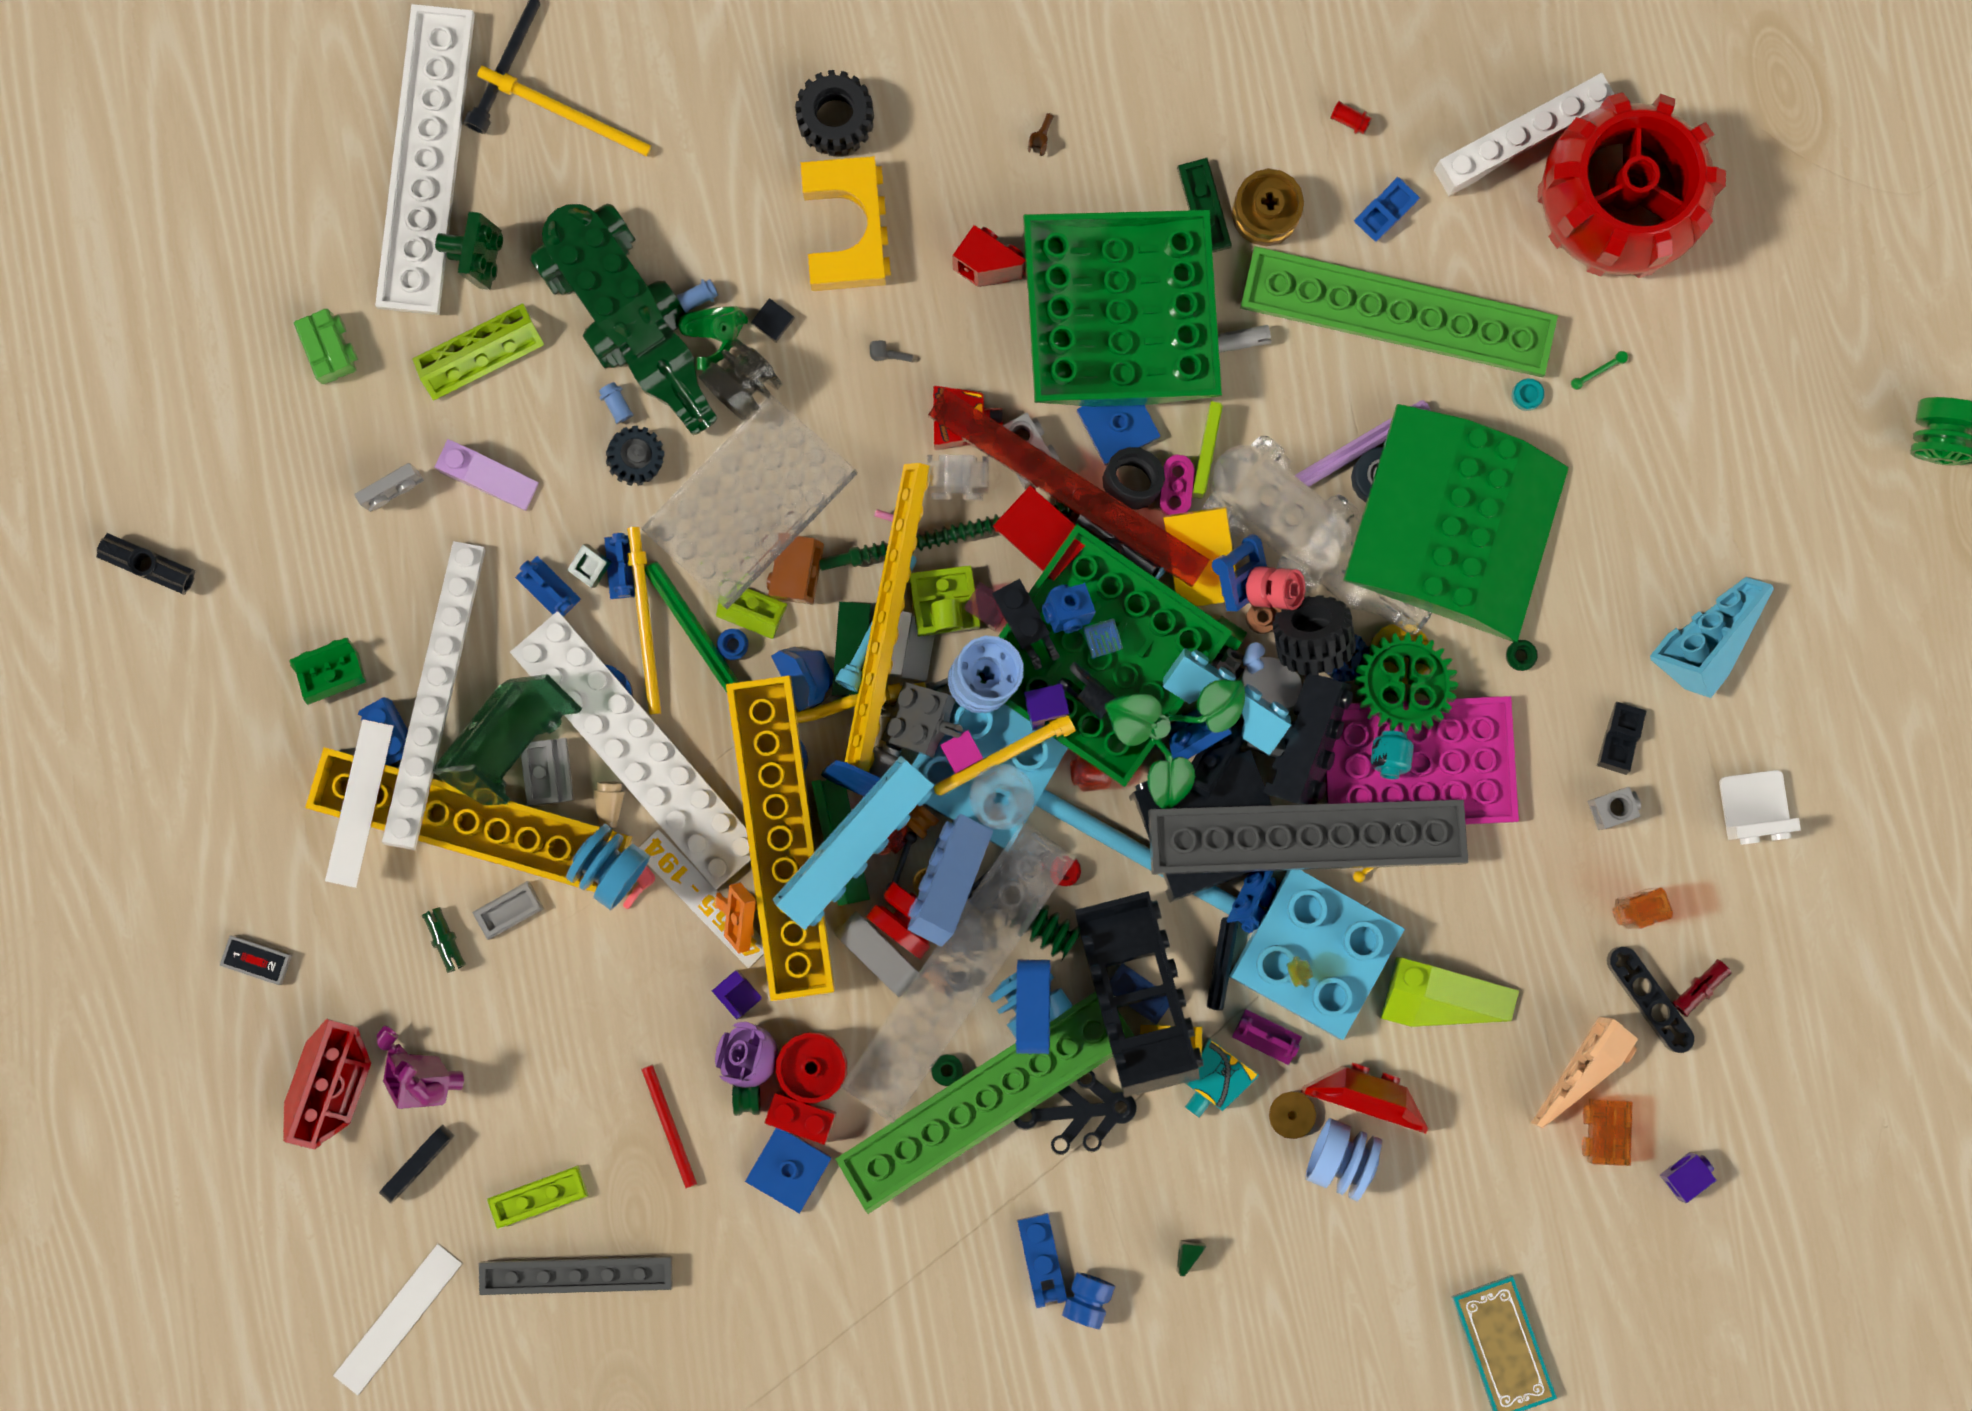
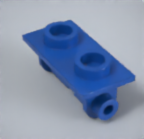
M625 533L612 534V537H604L606 558L612 561L607 569L610 599L635 597L632 566H628L627 553H630L628 535H625Z
M538 556L531 562L527 560L520 567L521 572L515 577L552 615L558 611L564 617L581 600Z
M1254 871L1246 876L1244 885L1234 901L1232 910L1226 920L1228 923L1239 921L1242 924L1241 928L1247 933H1252L1259 928L1265 911L1258 904L1262 907H1268L1277 889L1276 879L1271 877L1274 871Z

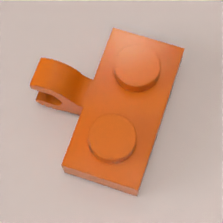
M739 882L729 885L728 898L723 897L718 892L715 899V906L726 915L724 937L738 954L750 951L751 937L754 935V912L757 910V902L754 895L749 893L744 885Z

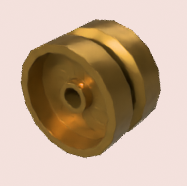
M1268 168L1255 171L1244 179L1237 191L1232 210L1235 228L1244 239L1252 244L1261 246L1280 244L1291 236L1302 216L1304 206L1302 189L1292 176L1282 170Z

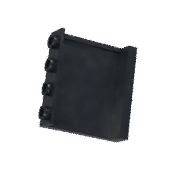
M1239 749L1209 798L1190 790L1171 809L1272 806L1268 794L1263 793L1265 786L1251 750L1241 753ZM1145 781L1135 786L1136 791L1129 798L1130 801H1135L1149 837L1148 811L1150 809L1162 808L1154 802L1148 789V783ZM1251 872L1163 874L1168 887L1165 892L1171 903Z

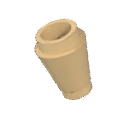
M598 781L597 789L593 790L598 826L601 827L607 824L611 828L617 827L625 793L622 790V783Z

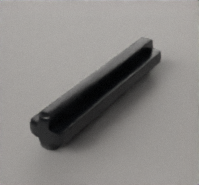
M1228 917L1221 919L1207 999V1008L1222 1011L1225 1005L1239 924L1238 921L1228 923L1226 921Z

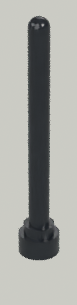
M528 0L495 69L496 72L502 75L508 74L540 7V0ZM489 82L478 107L468 111L463 124L469 129L480 134H486L491 124L489 111L499 92L498 86Z

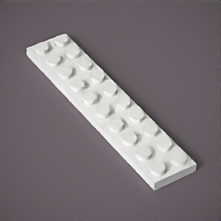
M411 4L375 303L377 309L432 315L440 314L446 253L436 250L435 240L438 233L449 234L475 18L473 10Z
M557 611L510 651L513 657L715 890L751 861L747 831L744 824L630 695L560 612Z

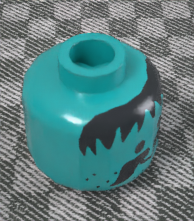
M1382 732L1381 736L1373 740L1371 767L1380 772V777L1399 779V775L1411 770L1414 749L1412 741L1407 739V735L1402 732Z

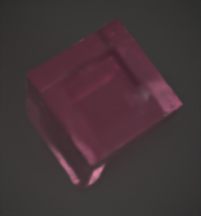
M980 582L964 608L965 611L983 621L986 627L996 632L1004 617L992 596V593L995 591Z

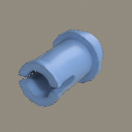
M702 279L701 284L677 295L685 312L709 300L714 302V298L719 296L711 279L707 281Z
M612 382L599 390L601 394L599 398L601 401H605L615 419V423L619 424L631 418L634 414L620 392L622 387Z

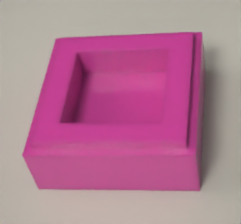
M969 730L962 733L959 738H952L940 745L955 774L983 759Z

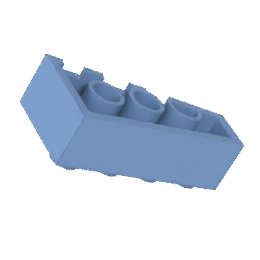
M959 814L952 823L949 821L945 823L936 841L926 874L919 885L918 890L920 892L918 898L915 899L909 910L908 916L911 917L907 930L941 947L953 936L993 830L962 814Z

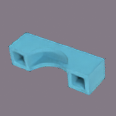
M1184 648L1164 676L1163 687L1191 704L1199 698L1200 692L1211 682L1221 679L1235 680L1236 676L1224 667L1217 669L1209 664L1210 660L1203 653L1197 650L1191 652ZM1247 684L1244 686L1245 703L1242 710L1244 718L1242 728L1243 739L1270 755L1291 726L1290 715H1288L1289 711L1276 701H1273L1272 704L1262 698L1263 694L1257 688Z

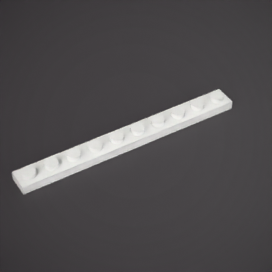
M455 541L452 544L382 839L384 845L416 850L485 555V548L482 546Z

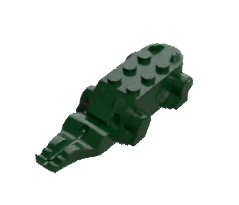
M567 204L555 209L547 217L542 230L544 244L531 254L530 261L554 295L558 292L561 295L575 292L591 315L594 322L585 329L583 338L604 369L609 366L612 368L618 365L622 367L627 363L644 393L669 406L691 435H697L717 421V416L699 387L695 358L686 344L674 332L679 328V320L686 312L666 281H656L647 286L634 268L627 255L630 254L629 250L633 248L631 243L636 241L614 205L604 204L594 211L582 204Z

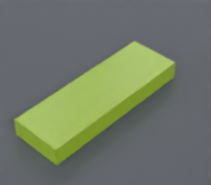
M1211 401L1208 408L1193 484V498L1202 499L1206 494L1223 408L1222 403Z
M575 1166L487 1198V1202L496 1228L499 1229L589 1195L579 1166Z

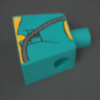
M1207 1038L1202 1046L1204 1066L1198 1067L1199 1079L1185 1083L1196 1091L1185 1105V1108L1199 1118L1211 1103L1223 1111L1258 1078L1259 1074L1212 1039Z

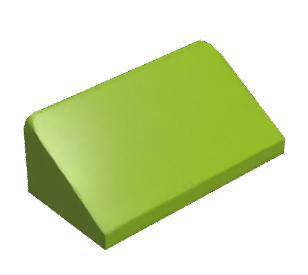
M729 581L718 603L716 616L773 639L786 610L787 603Z

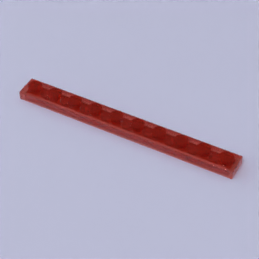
M947 389L943 391L929 412V418L1190 587L1194 586L1209 563L1210 559Z

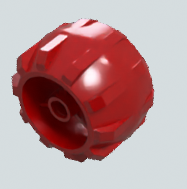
M1623 92L1607 96L1598 109L1580 118L1576 117L1555 142L1546 161L1543 179L1538 185L1537 202L1543 205L1545 219L1551 231L1548 237L1557 249L1562 247L1573 259L1587 266L1586 272L1600 277L1604 273L1616 275L1634 274L1637 278L1651 275L1657 269L1679 259L1691 249L1713 223L1711 214L1715 197L1726 187V170L1713 167L1711 156L1706 147V144L1715 135L1706 122L1692 128L1683 118L1674 114L1675 98L1660 94L1651 105L1637 102L1630 103ZM1623 144V167L1610 181L1607 191L1594 197L1588 181V167L1592 155L1607 146ZM1641 147L1655 153L1666 164L1674 181L1675 197L1656 186L1660 178L1659 167L1653 159L1641 155ZM1611 203L1617 209L1626 211L1641 205L1664 219V221L1652 226H1635L1614 218L1603 207Z

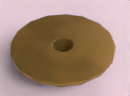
M1290 1091L1282 1093L1274 1099L1269 1110V1120L1277 1134L1284 1138L1297 1139L1304 1137L1311 1131L1315 1124L1316 1111L1314 1104L1307 1096L1300 1092Z

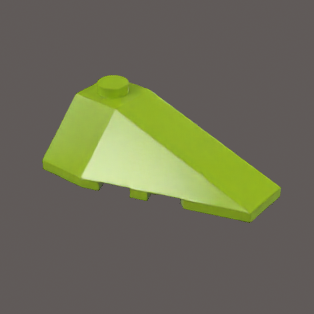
M1396 957L1380 1019L1410 1027L1512 1021L1519 990Z

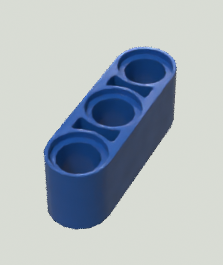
M1018 959L1016 1053L1049 1054L1050 960Z

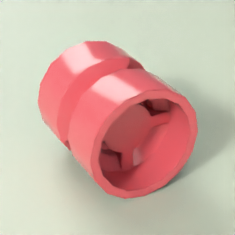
M1254 567L1246 582L1247 599L1255 607L1295 610L1302 604L1305 596L1304 576L1297 569Z

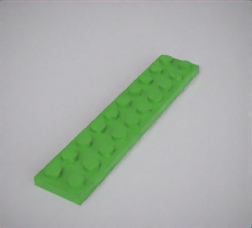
M1256 246L1253 249L1240 309L1541 378L1546 373L1558 315Z
M1096 992L1050 1022L1049 1054H1017L1015 1043L837 1157L835 1160L864 1210L868 1214L1112 1058L1113 1054ZM1118 1011L1125 1038L1135 1036Z

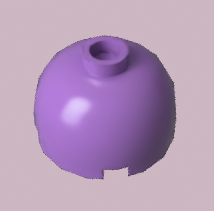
M738 1022L733 1025L736 1028L731 1033L725 1032L716 1048L715 1064L717 1068L721 1069L723 1076L720 1077L723 1081L738 1087H755L767 1081L774 1073L779 1054L777 1043L767 1030L749 1022Z

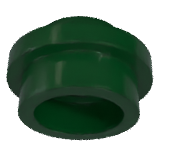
M1527 640L1513 642L1506 650L1508 665L1517 671H1526L1532 668L1538 658L1536 647ZM1518 650L1526 653L1525 661H1519L1516 658Z
M941 1055L932 1064V1077L938 1084L949 1086L962 1077V1063L953 1055ZM949 1064L953 1067V1074L951 1076H944L941 1073L943 1065Z

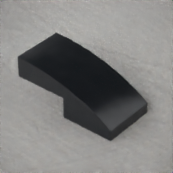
M1620 702L1614 704L1597 762L1598 767L1624 775L1631 771L1636 744L1641 739L1646 710Z

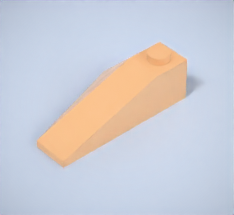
M1599 1017L1531 1123L1537 1127L1544 1128L1618 1069L1623 1062L1628 1063L1637 1050V1047L1634 1045L1638 1038L1616 1020Z

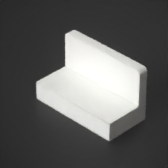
M902 611L898 623L899 637L894 645L891 658L893 667L889 675L926 681L935 635L918 637L915 616L910 612Z

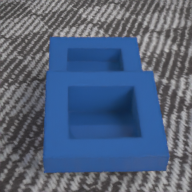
M1397 177L1361 212L1354 222L1370 238L1377 242L1419 201L1420 197Z

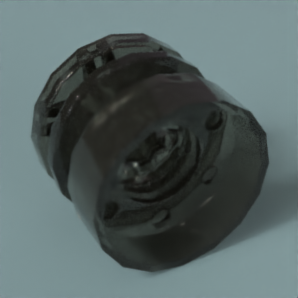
M735 338L730 343V346L738 356L735 357L725 349L721 352L729 366L724 369L712 362L698 377L731 412L743 422H747L760 409L752 395L757 392L769 399L772 395L764 386V383L766 382L776 390L783 384L775 374L773 367L760 353Z

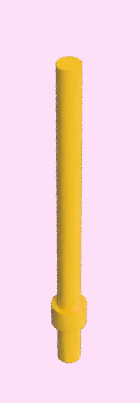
M483 65L479 68L477 77L498 86L499 91L508 95L513 93L647 157L651 150V145L517 82L518 78L507 73L502 75Z
M640 527L627 528L630 548L627 558L628 566H632L649 715L661 714L644 565L647 564L646 551H642Z

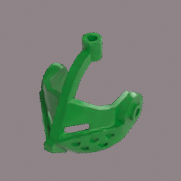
M737 306L702 309L681 316L678 326L684 336L713 338L722 342L721 347L714 354L707 357H697V370H709L710 364L721 361L728 354L743 325L748 324V317Z

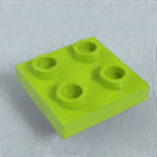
M971 565L911 573L909 583L918 637L980 628Z

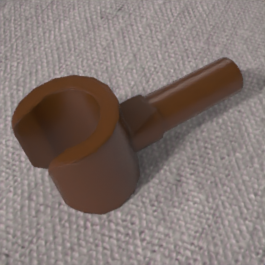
M1047 113L1039 131L1030 135L1029 153L1032 147L1038 146L1041 148L1040 156L1045 155L1048 141L1046 135L1054 118L1051 113Z

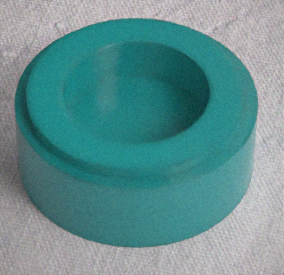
M1523 379L1514 386L1511 394L1512 401L1520 410H1534L1544 399V388L1535 379Z

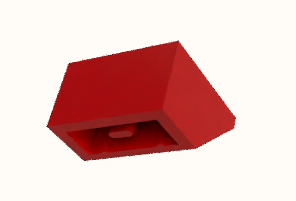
M973 225L952 255L953 270L977 287L1021 280L1025 275L1026 260L1022 258L1024 254L1018 248L1011 244H1008L1006 247L997 241L998 236L993 231L984 226L980 229Z

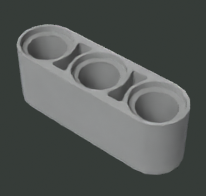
M857 911L834 933L899 998L921 976Z

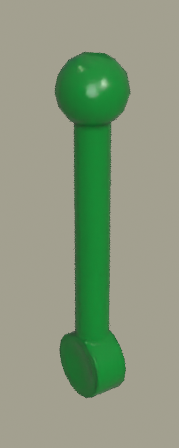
M1620 351L1615 355L1614 359L1581 378H1573L1571 387L1575 390L1581 389L1583 383L1612 366L1624 364L1628 360V354Z

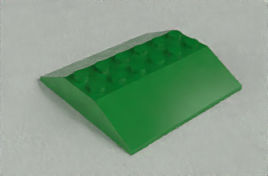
M1210 210L1023 215L1034 403L1089 407L1154 405L1222 396Z
M1397 404L1343 581L1515 643L1518 642L1569 467L1522 439L1471 420Z
M1076 524L1028 593L1050 633L1049 637L1060 658L1053 661L1048 656L1042 640L1031 645L1041 659L1042 665L1041 668L1035 670L1025 650H1021L1008 624H1006L998 637L1010 642L1019 652L1023 662V679L1018 689L1004 704L1030 722L1024 692L1058 685V681L1062 677L1071 680L1082 691L1087 686L1070 671V666L1076 662L1117 697L1138 693L1149 694L1159 701L1161 714L1164 715L1168 712L1176 715L1185 701L1163 687V678L1184 648L1191 652L1197 650L1203 653L1210 660L1208 663L1211 664L1233 631ZM1074 539L1085 545L1054 581L1048 579V576ZM1085 583L1096 611L1090 624L1083 625L1081 629L1075 632L1065 633L1063 630L1054 633L1051 623L1045 621L1042 610L1049 592L1060 585L1067 584L1071 587ZM1113 622L1121 649H1118L1115 639L1112 638L1115 651H1113L1111 642H1108L1111 651L1108 652L1104 636L1100 635L1106 653H1103L1100 641L1096 638L1101 653L1099 655L1093 635L1089 632L1096 654L1093 657L1085 630ZM1105 632L1106 638L1109 639L1108 633ZM980 673L978 675L981 677L980 682L985 684L987 681L984 680V674ZM1064 690L1069 710L1068 716L1076 731L1066 737L1054 735L1052 738L1125 788L1155 745L1152 742V737L1149 736L1145 742L1135 746L1124 744L1114 733L1108 713L1100 720ZM1048 720L1045 721V726H1046V725L1049 724V721H1048Z

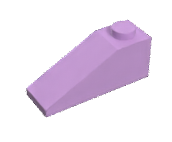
M447 439L434 467L441 474L524 511L527 510L539 484L537 481Z

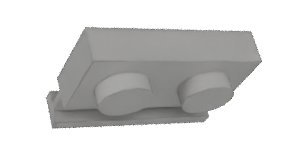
M407 463L354 495L359 504L371 512L384 506L400 494L412 490L416 485L423 482L424 479L413 465Z
M567 738L520 743L527 806L574 801Z

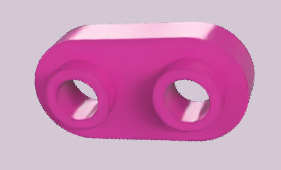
M1174 455L1168 458L1163 466L1165 482L1160 491L1159 504L1165 515L1188 512L1192 501L1194 465L1188 457ZM1180 467L1184 472L1183 476L1175 477L1172 469ZM1171 498H1178L1181 502L1180 507H1171L1169 500Z

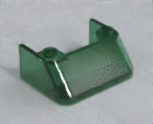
M549 674L509 679L493 692L433 768V772L442 781L484 806L508 804L511 799L504 790L506 782L502 778L536 735L546 732L548 734L553 733L561 725L563 715L577 714L582 708Z

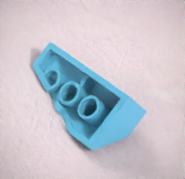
M1745 577L1716 599L1717 604L1705 613L1697 612L1691 617L1692 622L1679 631L1675 628L1668 633L1650 655L1651 661L1685 690L1711 698L1732 671L1774 590L1773 585Z

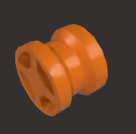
M916 805L909 813L911 817L906 825L921 839H924L927 836V830L931 826H936L939 820L923 805Z

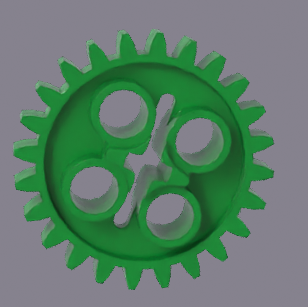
M1407 632L1403 641H1400L1398 635L1394 633L1391 637V643L1383 637L1379 642L1380 648L1372 644L1369 648L1371 655L1363 654L1361 661L1365 665H1358L1356 672L1362 676L1357 677L1354 681L1355 685L1362 686L1363 688L1357 690L1355 695L1356 697H1365V700L1360 705L1361 709L1371 708L1368 719L1375 716L1380 717L1378 727L1388 722L1390 723V731H1394L1397 726H1401L1402 733L1406 734L1409 727L1412 726L1414 732L1419 734L1421 724L1430 730L1433 727L1432 719L1440 723L1444 718L1441 711L1449 713L1452 707L1447 702L1455 701L1457 695L1450 691L1455 690L1458 687V683L1450 679L1455 677L1457 670H1447L1452 659L1442 660L1441 656L1445 649L1441 648L1434 651L1432 649L1434 640L1424 645L1422 644V635H1419L1416 641H1411L1410 633ZM1404 657L1409 658L1407 683L1411 687L1407 692L1408 710L1403 709L1405 683L1401 681L1405 676ZM1393 662L1397 666L1398 672H1387L1383 667V663ZM1421 663L1426 665L1429 669V674H1419L1415 669V664ZM1391 692L1397 697L1398 702L1395 704L1387 703L1382 694ZM1424 694L1428 698L1429 704L1424 706L1418 704L1415 701L1414 695Z

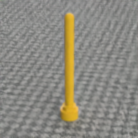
M1069 716L1048 720V725L935 784V794L943 795L1054 735L1066 737L1076 731Z

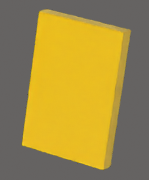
M1226 506L1164 516L1176 593L1195 606L1225 602L1222 595L1220 578L1213 571L1212 562L1221 555L1226 556L1233 551ZM1236 564L1233 565L1234 572L1236 571Z

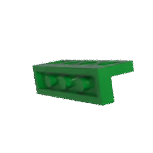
M816 780L811 783L825 841L851 812L846 788L828 780ZM865 872L858 878L852 877L845 885L846 891L837 900V905L844 906L870 900Z

